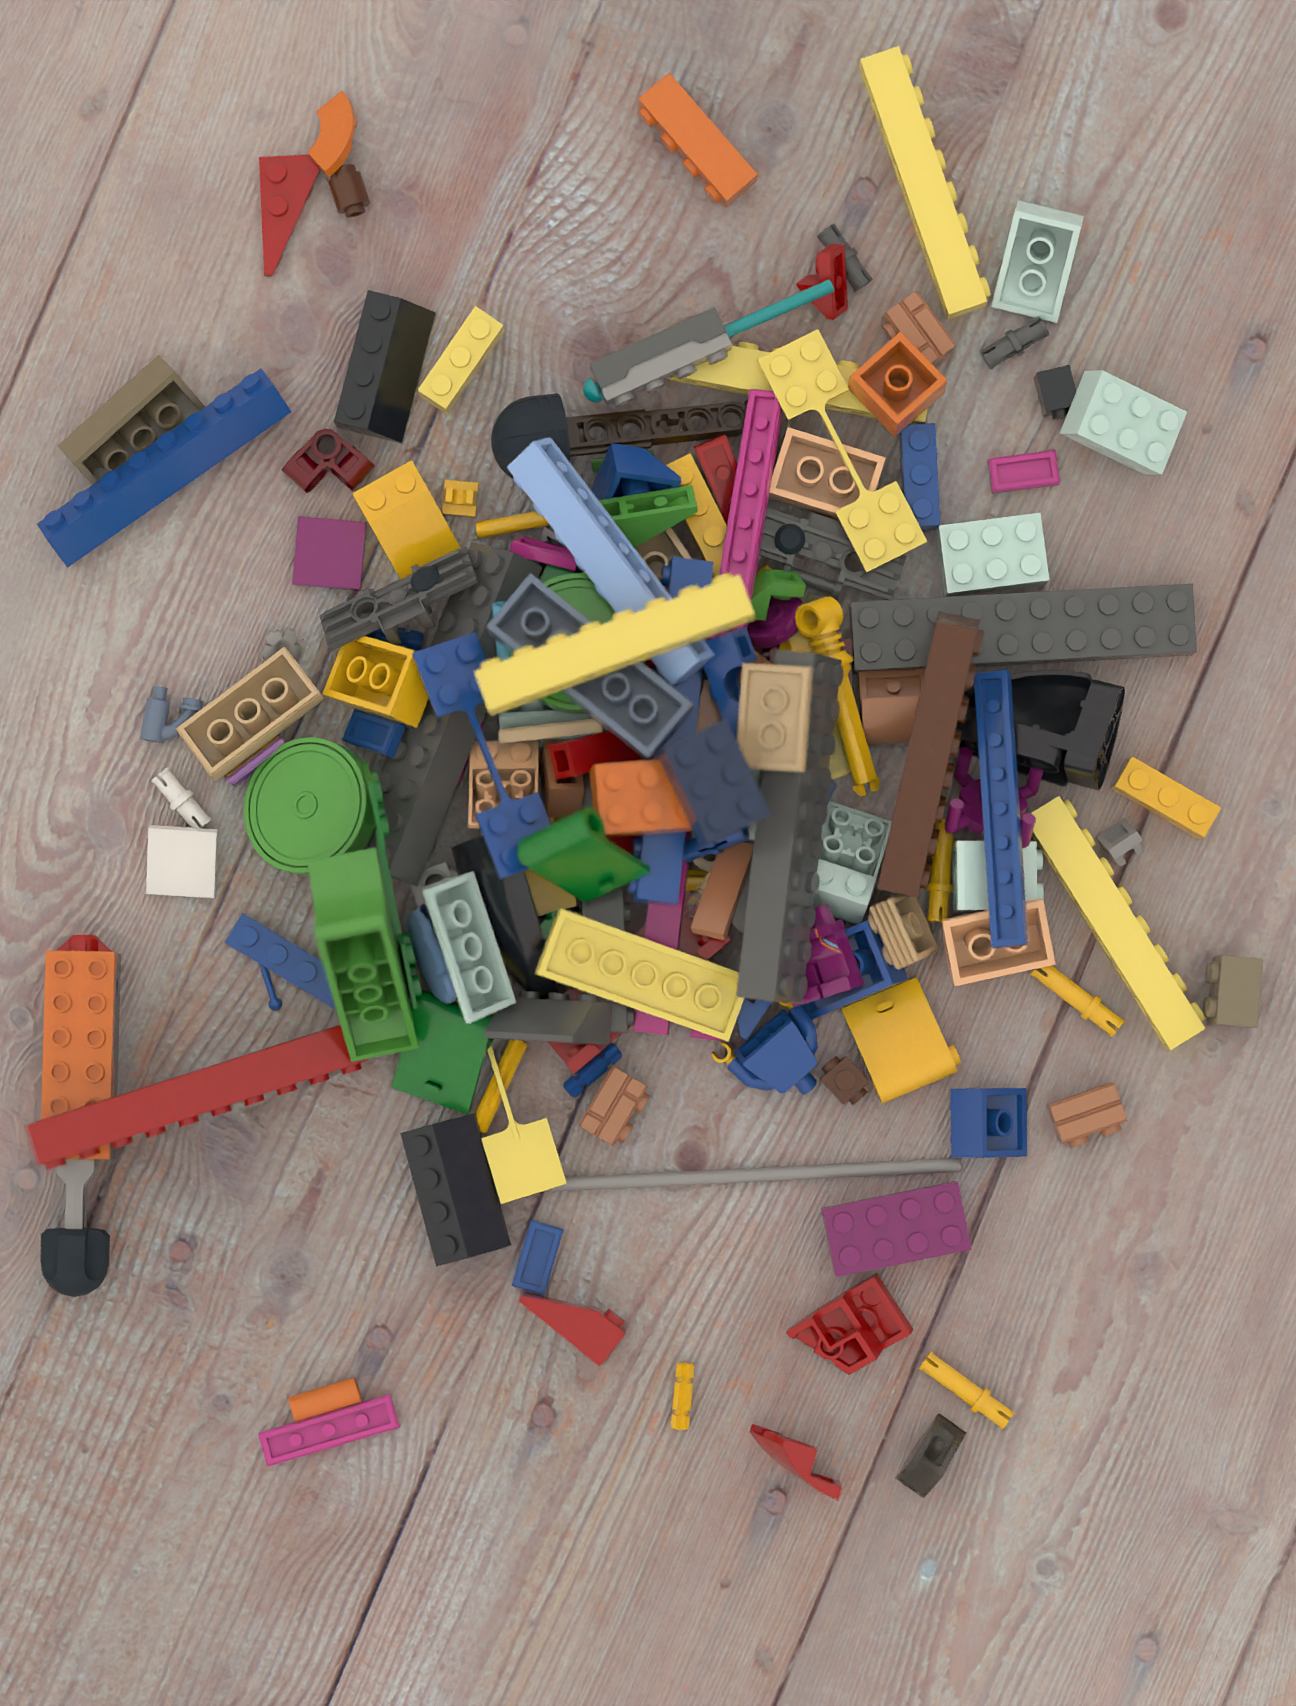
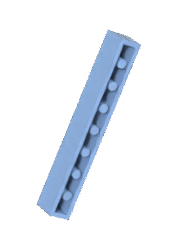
M550 437L533 441L507 466L513 475L516 485L527 493L534 503L535 510L542 517H545L554 529L556 538L566 545L574 556L577 566L588 574L594 582L598 594L609 602L615 610V614L632 609L633 613L646 609V603L658 598L665 597L666 601L672 599ZM701 639L652 657L651 660L657 666L659 675L672 686L688 680L715 654L706 642Z

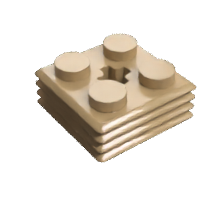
M898 894L870 907L868 921L872 930L876 934L879 933L883 941L882 952L889 965H893L894 968L899 970L938 952L939 946L916 897Z

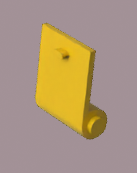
M917 977L841 1008L881 1104L958 1072L956 1066L961 1064V1060L954 1045L947 1046Z

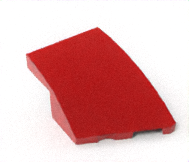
M875 1273L789 1328L786 1333L790 1338H797L813 1348L815 1354L823 1359L832 1361L837 1368L850 1375L877 1360L882 1350L911 1335L914 1329L878 1274Z
M755 1424L751 1425V1435L770 1457L819 1492L839 1500L842 1490L841 1483L838 1480L811 1472L818 1451L817 1447L784 1437L782 1433Z

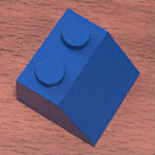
M611 443L591 487V491L598 500L676 488L681 483V477L644 448Z
M1026 1088L950 1089L951 1157L991 1158L1027 1156Z

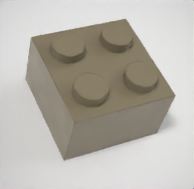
M1219 955L1213 957L1211 963H1207L1205 983H1210V996L1204 997L1202 1010L1204 1016L1208 1018L1207 1025L1258 1028L1263 958Z

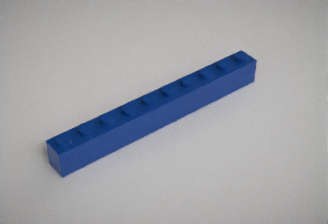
M672 557L667 566H662L660 583L662 586H665L672 599L679 597L678 592L694 585H698L699 589L707 587L712 583L714 562ZM652 667L651 670L662 678L657 671V667ZM702 667L688 680L672 685L675 690L693 703V711L664 747L696 733ZM656 755L653 760H659L658 756ZM685 832L639 835V838H633L631 855L648 865L650 873L628 883L627 890L629 893H633L632 902L672 907L678 904Z

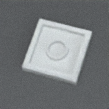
M149 825L146 894L215 898L218 829Z

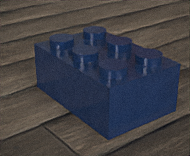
M726 719L663 747L656 753L701 849L771 815Z

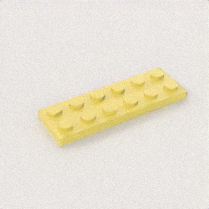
M558 908L535 971L536 974L727 1042H729L744 998L736 997L738 971L562 908Z

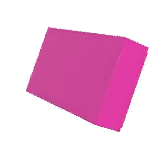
M1056 450L987 460L992 494L1060 484Z
M518 536L511 543L510 552L523 558L573 571L578 568L574 556L566 547L524 536Z

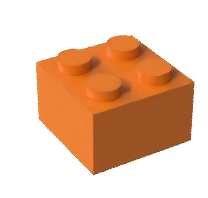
M899 332L850 375L848 388L895 437L945 393L947 379Z

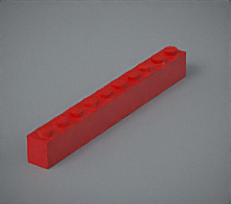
M340 1024L24 1125L35 1164L39 1166L45 1164L46 1169L49 1170L67 1164L65 1157L79 1154L80 1159L99 1154V1146L112 1143L113 1148H118L133 1143L132 1136L145 1132L146 1138L166 1132L165 1125L177 1121L179 1127L199 1121L198 1115L211 1111L212 1117L232 1111L230 1104L244 1101L245 1106L264 1101V1093L276 1090L279 1096L297 1090L296 1083L309 1080L310 1085L329 1080L328 1073L341 1069L342 1075L362 1069L361 1062L370 1059L351 1062Z

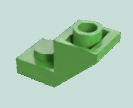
M764 569L756 575L751 601L755 620H766L771 595L780 600H789L791 597H804L806 584L796 571Z

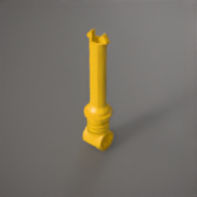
M823 597L799 606L795 613V622L798 630L807 638H812V641L808 642L809 646H814L815 648L811 650V653L842 660L843 681L838 687L837 701L839 702L840 709L836 722L855 785L852 786L853 790L859 796H864L866 791L863 783L869 782L871 792L877 791L880 778L876 776L848 677L851 670L850 662L854 661L853 656L847 654L846 649H841L845 644L844 641L839 642V638L843 636L842 633H837L836 631L840 629L842 624L843 610L836 599Z

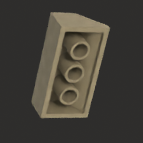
M157 355L57 447L93 485L101 480L106 473L114 471L127 462L133 454L144 450L157 441L162 434L170 432L183 423L188 416L199 412L205 406L177 373Z

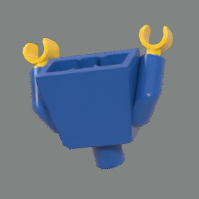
M778 1002L780 1006L789 1009L788 1014L784 1009L781 1010L736 1051L728 1042H720L727 1049L728 1054L726 1058L722 1059L716 1052H712L714 1061L718 1063L726 1062L728 1064L727 1069L745 1086L763 1091L775 1089L783 1094L792 1086H795L801 1094H806L817 1084V1080L810 1073L818 1063L813 1055L818 1048L816 1027L802 1005L793 1007L792 1003Z

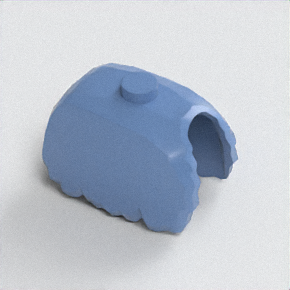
M424 904L416 908L407 917V930L413 952L422 975L434 996L443 1003H452L456 1001V991L428 906Z

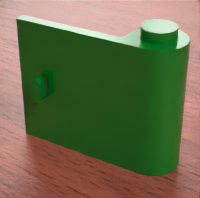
M585 807L521 838L518 842L517 856L524 866H527L532 871L585 903L650 873L648 865L605 838L603 820L592 807Z
M421 990L422 995L415 996L418 1008L413 1009L410 998L419 1048L400 1053L391 1088L468 1115L486 1051L494 1038H485V1030L495 1015L489 1014L466 1024L459 1002L455 1001L446 1004L436 998L433 993Z

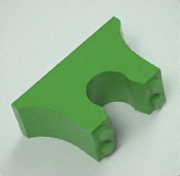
M376 848L357 850L351 853L307 861L315 913V937L351 1062L418 1049V1039L400 945L392 925L390 911L388 910L383 874Z

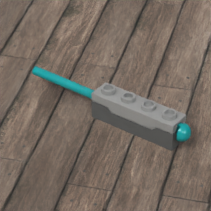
M830 279L724 326L714 307L590 363V370L596 382H593L591 377L588 378L583 385V394L591 402L597 403L604 400L607 406L613 403L616 407L625 405L635 399L633 394L646 389L647 393H651L666 385L664 380L677 375L678 379H682L697 371L695 366L708 361L709 365H713L728 357L726 352L732 348L730 340L733 336L835 292Z

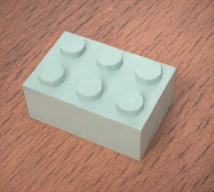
M1103 370L1085 371L1059 434L1144 475H1162L1187 412Z
M1041 513L939 525L936 530L945 597L1046 585L1050 580Z

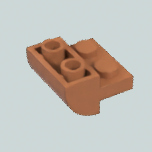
M926 668L858 672L860 719L868 745L910 743Z

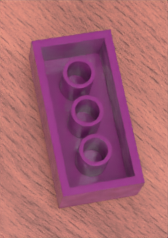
M957 1181L821 1208L833 1271L836 1277L972 1250Z

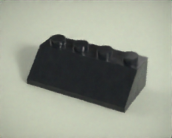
M371 290L367 291L334 419L337 428L400 444L403 443L436 312L399 297Z
M476 1113L400 1133L436 1267L511 1246L496 1186L482 1143V1134Z

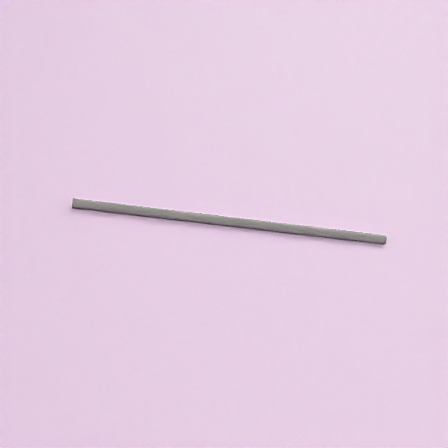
M960 1158L575 1176L565 1177L567 1182L565 1185L542 1192L961 1172Z

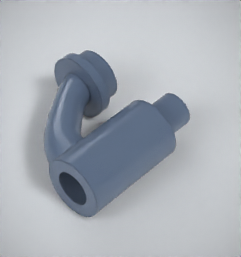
M154 686L152 699L147 698L140 739L163 743L179 735L176 728L201 710L203 701L183 698L182 704H179V709L184 710L183 713L174 722L167 725L170 702L166 701L168 688Z

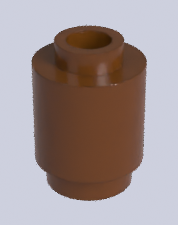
M354 164L341 166L330 177L328 181L337 212L339 214H346L347 218L356 217L366 212L365 207L370 204V200L361 172L356 171Z

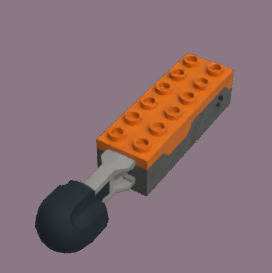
M72 935L56 951L46 950L41 1120L117 1096L121 954L112 952L96 935ZM112 1143L99 1146L100 1153L80 1159L79 1154L65 1157L67 1164L56 1167V1173L66 1184L65 1228L46 1229L41 1234L40 1263L42 1275L49 1286L62 1295L71 1297L87 1295L97 1289L107 1276L110 1257V1235L106 1230L87 1228L88 1184L98 1174L99 1159H116V1148H113Z

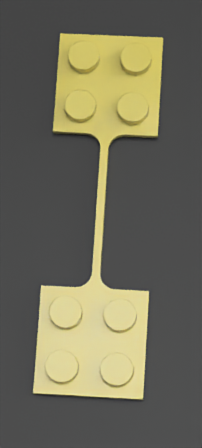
M817 329L757 359L786 418L790 420L809 410L817 411L849 470L860 495L855 502L835 511L866 573L927 543L928 541L897 481L877 491L867 490L863 486L825 412V404L829 400L849 391V388L819 330Z
M491 1044L488 1054L508 1116L509 1125L503 1132L481 1139L500 1202L504 1204L565 1185L567 1182L548 1119L544 1118L525 1125L518 1124L515 1121Z

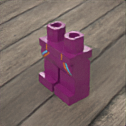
M828 904L814 908L816 918L812 929H810L809 938L812 952L806 964L805 973L808 981L807 992L803 996L802 1003H792L793 1007L864 985L848 937L844 932L843 920H834Z

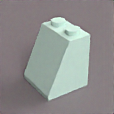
M956 841L953 843V912L989 910L984 841ZM1030 841L1028 847L1022 848L1026 901L1044 899L1043 883H1037V870L1043 869L1042 849H1037L1036 842Z

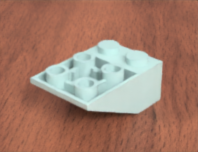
M829 801L827 805V819L822 825L821 839L823 840L824 848L823 854L818 860L817 873L819 874L820 883L814 895L813 907L817 908L828 904L833 917L859 924L862 922L869 904L887 845L892 821Z

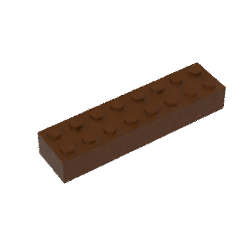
M939 611L877 889L918 898L920 888L927 889L933 862L926 861L927 855L934 856L940 830L933 827L935 822L942 823L947 797L941 796L942 789L949 790L955 764L949 763L948 760L950 755L956 757L962 731L956 729L957 722L964 723L970 697L963 696L965 688L972 689L977 664L970 663L972 655L979 656L984 630L978 629L980 620Z

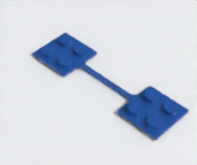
M476 632L413 652V658L436 717L438 718L456 711L467 713L501 799L497 807L475 814L499 878L503 879L528 870L529 868L524 866L518 859V842L521 838L551 823L538 792L520 799H512L506 794L475 715L476 706L485 702L474 671L481 669L480 664L487 661Z

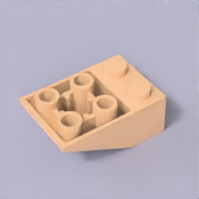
M538 740L502 744L499 741H486L508 797L520 799L537 792L539 793ZM474 741L470 751L468 826L469 828H480L475 814L497 807L501 799L479 743Z

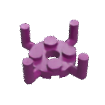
M969 747L960 748L954 771V778L963 788L960 791L959 799H952L950 801L944 826L946 832L950 834L964 828H968L973 833L981 835L982 831L984 832L981 780H974L968 773L973 751ZM1031 767L1026 785L1018 788L1022 848L1029 846L1036 821L1033 814L1026 813L1028 806L1026 799L1038 793L1043 774L1042 770Z

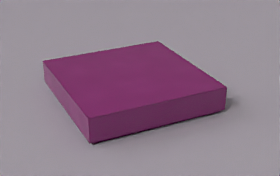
M298 516L292 584L361 591L367 523Z

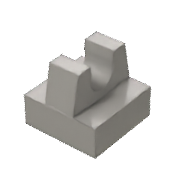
M1124 818L1096 837L1100 846L1120 867L1126 864L1123 854L1130 849L1137 855L1143 852L1141 846L1143 840L1137 830Z

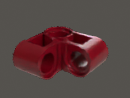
M321 429L287 461L282 468V472L303 491L309 493L320 483L330 469L344 485L353 491L375 465L335 431ZM332 437L336 440V448L332 453L322 454L319 452V443L323 438Z

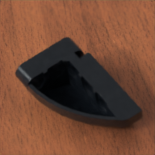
M1036 670L1012 674L1011 685L1017 773L1028 776L1031 767L1043 771L1042 781L1061 787L1066 786L1069 782L1099 791L1103 785L1114 750L1123 709L1125 687L1096 679L1092 680L1090 674L1072 670ZM974 687L963 693V696L970 698L964 723L957 722L956 729L962 731L958 750L962 747H969L973 751L972 756L979 758Z
M483 835L452 847L451 850L458 875L474 871L507 971L526 992H540V999L549 998V993H559L555 980L535 973L545 941L525 871L500 879Z

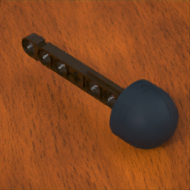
M559 393L529 396L512 402L499 414L492 429L491 447L499 467L513 479V475L507 466L533 441L548 437L555 442L571 464V457L607 453L611 443L649 449L654 445L710 440L722 434H725L727 438L740 436L743 433L748 400H745L744 404L726 402L651 411L639 409L566 417L563 401ZM729 412L735 413L740 417L741 423L735 427L728 426L723 422L722 416ZM694 416L703 417L707 421L708 426L703 430L693 429L689 424V419ZM680 418L683 419V431H680L681 425H678ZM661 421H666L667 426H671L669 432H664L663 428L659 427ZM633 423L640 428L641 434L634 438L628 437L623 433L622 427L625 424ZM593 427H601L606 431L607 438L602 441H595L589 436L588 431ZM579 429H582V430H583V432H582V440H583V442H579V440H580V431H579Z

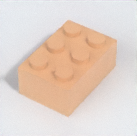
M788 427L772 475L769 498L839 520L835 511L855 502L859 498L860 492L834 441ZM842 444L863 486L869 491H876L886 458Z

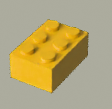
M366 636L340 647L322 695L351 708L415 728L418 727L429 698L412 655L416 651Z

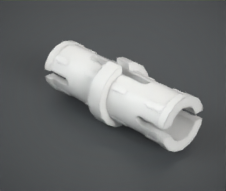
M168 767L151 780L171 803L169 807L172 811L177 810L191 828H202L212 820L192 798L194 793L190 789L186 790Z

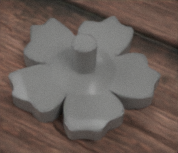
M287 627L283 633L279 630H269L268 634L264 636L269 643L263 645V650L260 653L265 661L284 646L294 659L301 654L302 646L296 643L298 638L294 629Z

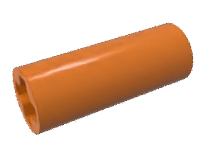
M355 1377L288 1397L295 1422L362 1402Z

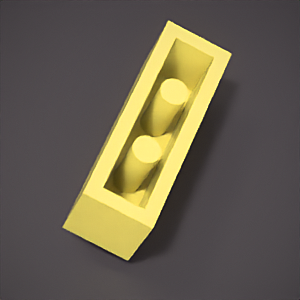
M475 306L419 387V396L448 415L504 334V325Z

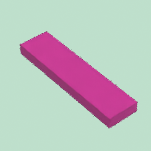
M387 1394L258 1433L268 1467L400 1427L391 1394Z

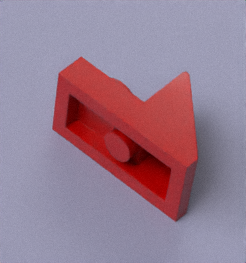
M832 243L817 253L818 256L815 262L817 274H809L796 283L798 289L803 291L830 279L835 292L812 301V304L829 320H834L848 310L845 244Z

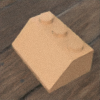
M1043 898L1026 901L1029 943L1027 946L992 948L989 910L941 920L943 947L949 976L954 986L1055 965Z

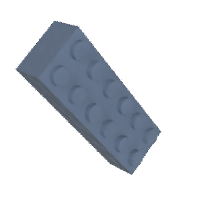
M530 573L488 623L486 628L489 635L513 653L526 646H533L534 649L547 645V639L565 633L567 637L580 633V627L592 622ZM642 662L560 691L646 761L655 758L656 753L664 747L693 711L692 702Z

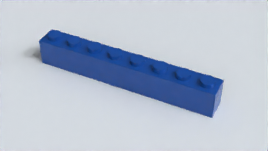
M259 369L255 373L247 375L241 383L228 392L217 396L212 403L199 412L188 416L176 428L162 434L153 444L133 454L127 462L114 471L106 473L101 480L88 489L77 493L65 505L48 513L37 525L68 568L292 411L264 371Z

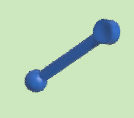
M259 964L270 997L269 1008L277 1011L282 1007V1001L276 997L268 969Z

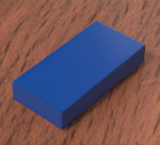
M354 709L342 741L394 758L406 726Z
M534 1220L530 1221L512 1282L513 1287L545 1295L564 1229Z

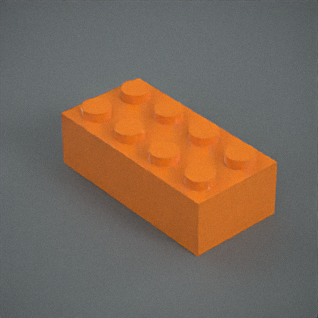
M660 760L595 764L589 770L593 808L603 820L605 838L693 831Z

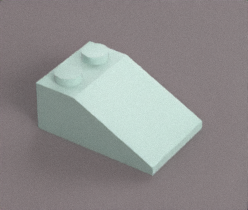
M1018 200L991 307L1035 318L1039 316L1043 320L1057 323L1084 216Z

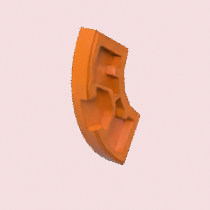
M340 91L316 111L321 120V131L316 143L307 151L311 159L329 178L342 166L353 147L351 142L357 127L354 108L343 91Z

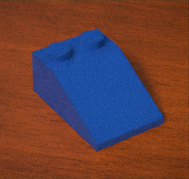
M868 920L844 930L864 985L802 1004L811 1020L909 980L904 967L898 970L893 965L887 963L882 952L883 941L879 933L876 934L872 930Z

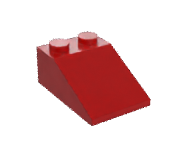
M526 1292L518 1300L598 1366L604 1362L626 1334V1330L622 1327L624 1320L609 1308L604 1313L599 1308Z

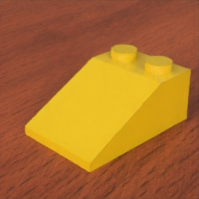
M412 460L352 493L400 579L412 574L411 567L416 564L423 566L450 552L461 549Z

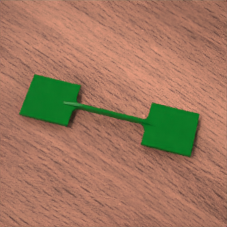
M366 761L363 762L376 826L377 850L392 925L400 945L413 1009H416L418 1007L415 996L422 995L409 933H402L385 850L384 835H389L390 831L383 803L377 805V803L384 802L377 771L370 772Z

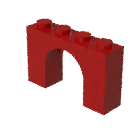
M608 730L548 745L555 779L588 773L595 764L641 761V757ZM639 835L606 839L631 855L633 838H639Z

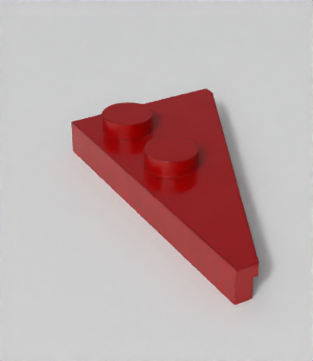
M309 155L259 157L265 277H272L275 269L279 266L284 249L290 236L293 235L302 215L303 207L306 200L310 197L314 182L321 169Z

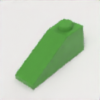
M692 485L598 500L634 548L698 512Z

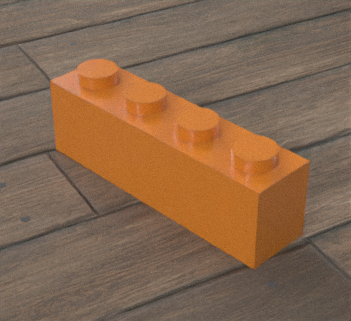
M667 73L638 98L640 110L637 113L649 127L653 125L657 127L662 133L659 137L670 152L673 153L677 150L684 159L682 162L683 167L693 178L699 176L707 185L704 187V190L713 202L717 204L721 201L727 207L757 182L758 174L670 73Z

